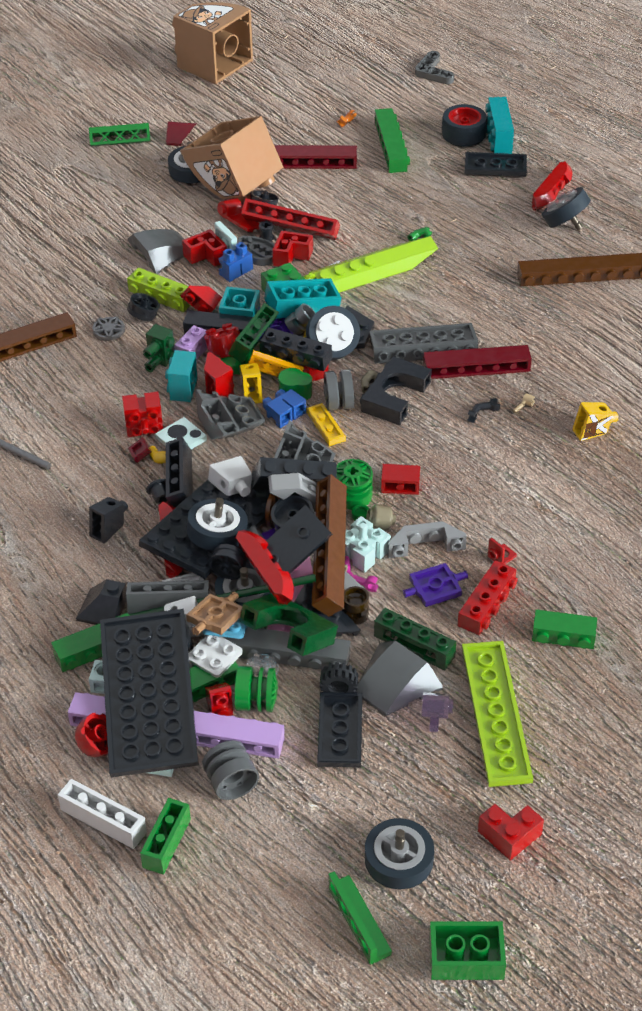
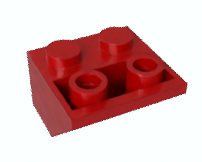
M208 352L204 368L206 394L217 392L219 396L228 397L229 394L234 395L232 368L221 361L218 356Z

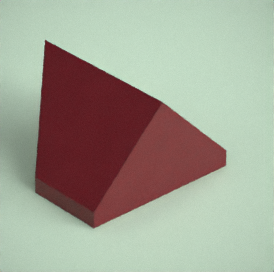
M168 121L166 145L181 146L182 141L197 123Z

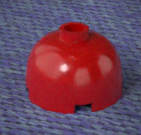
M96 713L88 715L79 722L76 728V745L87 756L98 758L108 754L106 715L103 713L101 715Z

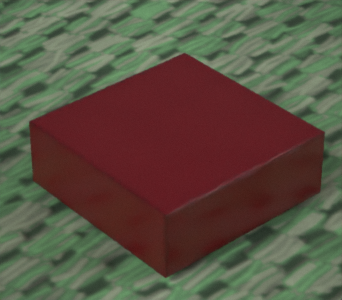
M143 437L128 447L129 452L137 463L152 452Z

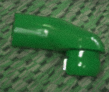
M423 227L410 233L407 238L409 241H413L422 235L429 237L432 235L429 227Z

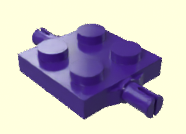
M446 563L409 574V580L413 587L403 590V595L405 598L417 595L425 607L462 596V589L458 581L468 579V573L463 571L455 574Z

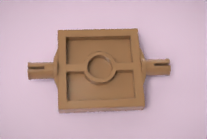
M232 592L225 598L212 594L205 597L186 614V621L196 625L192 628V633L198 636L203 630L207 629L222 635L241 617L242 606L234 603L239 598L238 594Z

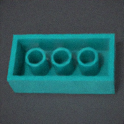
M488 97V103L485 104V112L487 113L486 133L488 134V142H490V151H493V153L512 154L514 127L507 97Z
M331 278L267 281L264 296L267 305L279 312L276 317L279 319L288 317L303 303L309 305L316 313L327 306H340L342 299Z

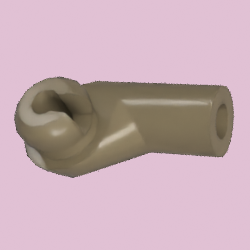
M369 370L361 378V389L364 393L367 392L370 381L374 382L378 373L374 370Z

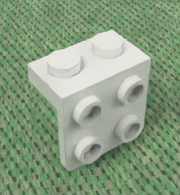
M206 635L188 653L190 668L197 666L218 678L242 655V648L223 637Z

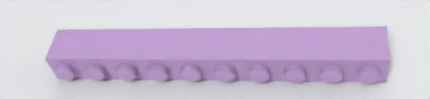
M75 692L68 710L70 726H78L82 719L92 713L98 715L103 713L106 715L105 696ZM194 711L197 746L213 748L225 741L236 740L245 746L248 754L280 758L285 739L284 725L275 722L269 723L255 719L218 715L211 712Z

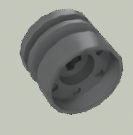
M231 740L217 744L205 754L202 760V767L207 777L211 780V785L216 795L220 799L233 800L249 793L259 781V773L254 763L250 760L245 746L240 741Z

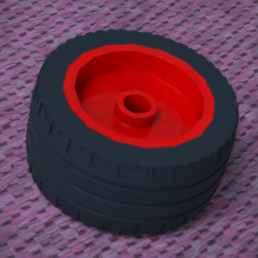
M459 104L451 106L444 111L442 117V136L448 143L467 147L477 145L484 140L487 132V115L484 110L474 105Z

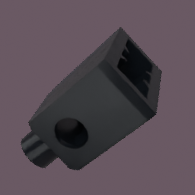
M107 497L90 506L89 536L105 544L123 526L124 512L128 509L127 503L123 500L117 501Z

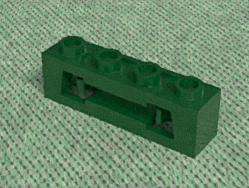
M264 303L235 339L228 354L243 363L257 346L259 339L267 328H271L279 312Z
M384 608L374 620V637L384 642L397 641L429 664L445 671L455 658V640L394 611ZM387 631L391 632L392 638L385 635ZM433 653H435V658H436V659H434V658H432V657H429V656H431Z

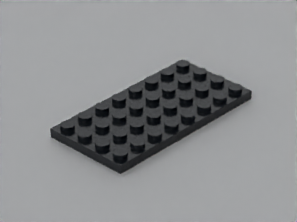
M206 480L139 540V547L206 579L212 573L209 567V560L213 551L203 549L189 539L187 535L189 510L196 503L203 500L222 498L237 504L245 511L248 518L247 529L253 525L258 529L266 521L265 511L270 490L252 489L251 481V491L247 496L242 497L239 493L228 496L209 480Z
M184 608L100 620L110 777L199 766Z

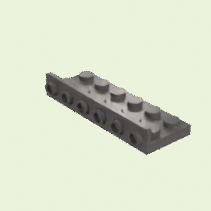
M472 323L369 331L375 364L387 363L393 356L406 361L423 360V352L478 348V338Z

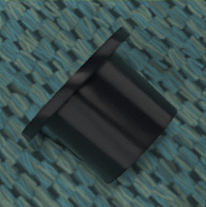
M166 479L155 480L146 487V493L152 495L156 504L168 501L166 499Z

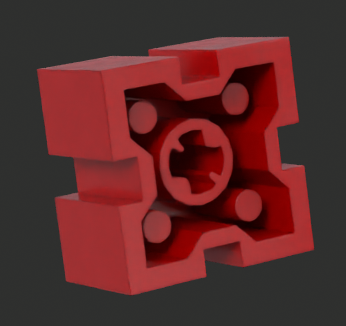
M159 392L144 393V397H137V394L122 396L127 438L142 436V433H149L151 435L163 429Z

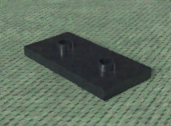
M465 152L464 174L526 177L527 154Z
M305 505L266 540L268 543L267 548L273 556L272 562L275 563L277 561L282 571H288L290 574L333 534Z
M320 692L317 767L361 768L362 693Z

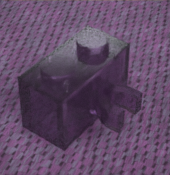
M423 693L422 717H430L429 732H438L439 718L448 719V713L453 714V699H449L450 694Z

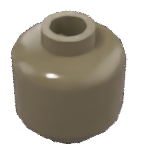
M375 504L372 508L368 509L366 520L373 523V529L380 528L387 531L391 525L394 526L396 514H393V510L389 506Z

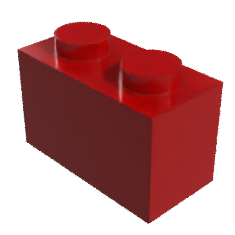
M383 464L381 493L419 495V465Z

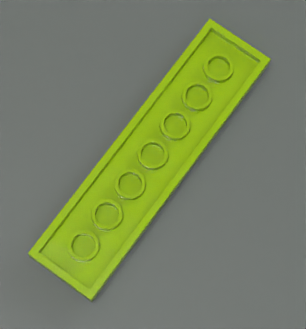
M492 641L462 644V653L488 786L533 783L532 770L504 642Z

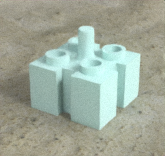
M361 516L351 524V530L346 529L345 556L353 560V566L365 573L375 564L376 557L381 559L388 553V542L391 540V535L380 528L373 529V523Z

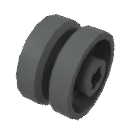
M350 369L340 370L338 380L334 371L324 372L323 389L327 410H338L339 399L343 409L354 408V389Z

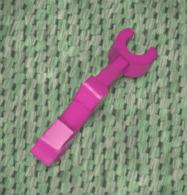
M345 556V564L348 566L347 573L368 591L376 592L378 589L376 584L378 578L368 576L366 579L353 575L350 569V558Z

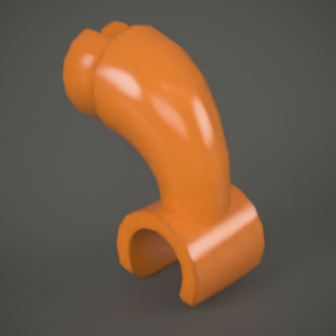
M350 110L345 117L343 115L340 116V119L336 122L341 127H344L357 116V113H353L354 110Z

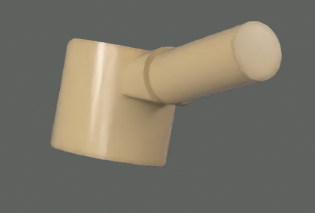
M525 394L522 402L513 409V412L517 413L525 405L532 407L535 403L533 400L535 396Z

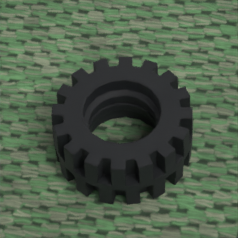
M335 662V664L329 663L328 666L325 665L320 674L321 691L356 693L358 672L355 668L352 669L350 664L347 666L346 663L342 662V664H339V662Z

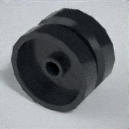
M290 495L286 499L281 498L271 510L275 531L279 530L305 505L315 515L310 500L301 495Z

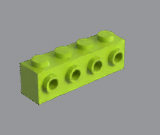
M139 267L127 278L129 292L150 295L160 304L183 313L191 306L180 297L189 287L187 285Z

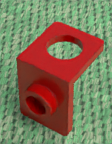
M492 537L489 539L487 556L493 561L496 560L507 564L517 556V553L505 544L501 545ZM505 551L509 554L506 558H504Z

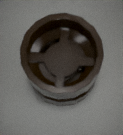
M359 586L349 587L344 591L343 610L356 625L364 623L369 615V594L364 588Z

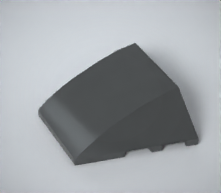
M145 230L134 233L127 238L134 249H139L149 261V267L157 275L161 269L170 267V263L175 260L179 261L184 257L182 245L184 238L175 230Z
M195 390L198 418L211 440L232 437L252 430L265 422V418L251 397L229 394L226 397L219 396L217 392L206 394L201 393L202 390Z
M289 420L274 458L333 462L336 453L318 440L313 441L306 436L307 433L304 430L302 432L293 426L294 423Z
M397 641L379 643L358 682L356 693H362V700L387 716L408 706L409 702L418 698H426L427 694L435 690L437 692L443 690V686L428 662Z

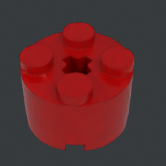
M232 323L222 325V328L206 330L204 337L208 351L214 355H220V358L230 356L228 352L240 334L238 327L232 326Z

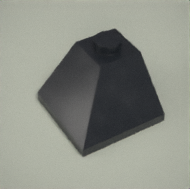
M106 579L90 588L76 617V621L97 625L100 624L102 619L121 616L127 603L126 583Z

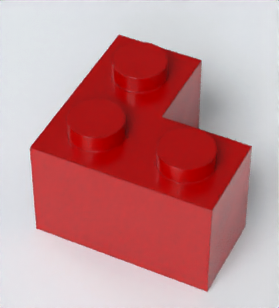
M211 229L182 240L183 256L191 264L207 259L214 267L221 265L219 258L223 256V251L227 249V245Z
M281 230L272 250L273 266L279 267L283 264L291 263L293 258L309 261L313 252V235Z
M494 804L479 816L478 832L511 861L542 835L544 819L528 805L511 818L498 805Z

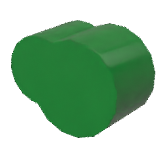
M287 368L279 373V390L283 389L287 392L292 389L306 400L312 397L313 387L310 374L304 373L297 368Z

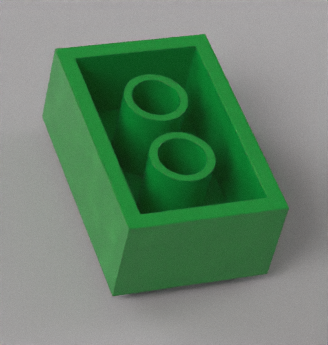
M430 921L431 980H504L506 956L503 921Z

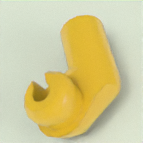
M150 446L149 448L152 451L150 456L153 461L158 464L166 463V451H158L155 446Z

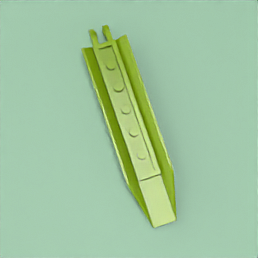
M429 236L393 245L310 271L304 278H331L340 293L412 270L438 250V247L432 237Z

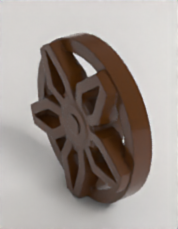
M272 493L268 497L265 511V520L268 528H275L271 517V510L274 504L281 499Z

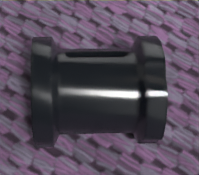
M270 221L261 222L259 224V229L261 230L259 237L273 241V223Z

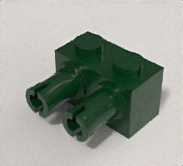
M154 324L146 333L147 347L143 350L144 357L148 359L144 364L146 371L152 373L158 365L165 367L169 365V359L173 357L175 351L173 330Z

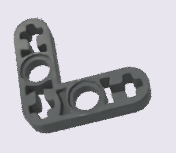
M437 51L428 52L415 67V75L417 77L443 84H452L454 82L453 72L435 68L440 61V53Z

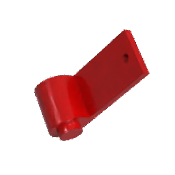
M238 198L218 203L217 212L223 218L247 232L259 229L260 223L243 217L241 214L242 204Z

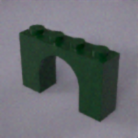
M272 593L243 603L240 617L241 623L254 630L272 624L294 627L290 630L287 648L301 656L333 645L338 628L337 624L293 601L287 605L279 604Z

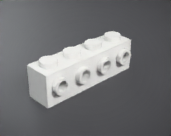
M70 779L58 794L60 809L63 812L132 849H135L147 833L145 817L73 779Z

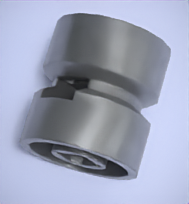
M303 303L295 312H292L285 318V324L293 334L299 336L306 330L307 323L315 312L309 305Z

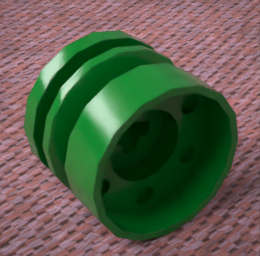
M347 459L337 464V479L347 486L346 509L349 510L360 504L367 506L372 500L373 471L369 464L362 460Z
M238 666L235 682V710L250 711L253 702H256L258 712H262L263 704L266 703V711L272 713L278 692L275 668L270 667L268 676L265 677L264 667L260 668L258 676H254L253 666Z

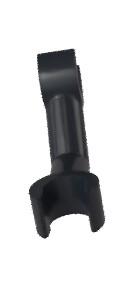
M493 398L489 402L475 404L473 409L468 412L469 418L467 421L475 423L480 410H500V404H497L498 399Z

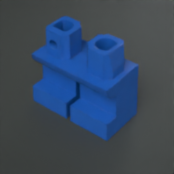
M242 242L236 244L235 250H224L223 256L219 258V262L222 264V268L219 269V275L229 282L253 270L252 253L247 250V245Z
M280 389L276 392L275 399L272 400L270 397L263 399V408L267 411V417H272L276 421V425L282 428L288 424L289 420L292 422L306 413V399L292 389L287 392Z

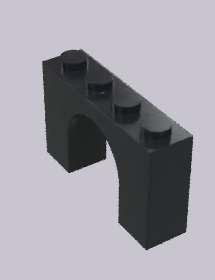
M393 356L385 364L382 372L378 373L376 380L369 385L367 392L362 394L360 398L361 412L401 425L408 415V401L389 395L385 391L391 387L403 386L424 393L431 383L432 369Z
M260 457L252 470V489L269 490L268 477L277 474L300 473L316 483L330 474L337 478L336 462Z

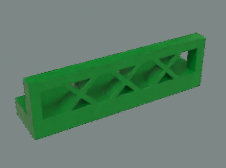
M149 123L89 127L90 146L151 142ZM147 133V138H140L137 134ZM122 135H133L130 139L122 137ZM107 136H118L113 141H110L107 138ZM93 137H103L99 142H93Z
M335 871L329 873V890L369 964L371 965L391 956L392 950L350 875L339 879Z

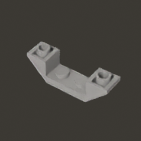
M300 473L277 474L268 477L270 493L286 499L296 492L310 500L315 513L316 482Z
M443 521L406 525L388 542V558L408 556V544L441 540L444 541L446 552L466 549L467 536L466 533Z

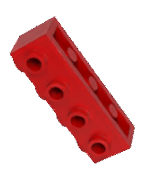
M495 560L459 611L457 626L477 635H480L483 629H487L491 622V617L497 615L500 604L507 600L510 589L515 588L518 578H516L517 569Z

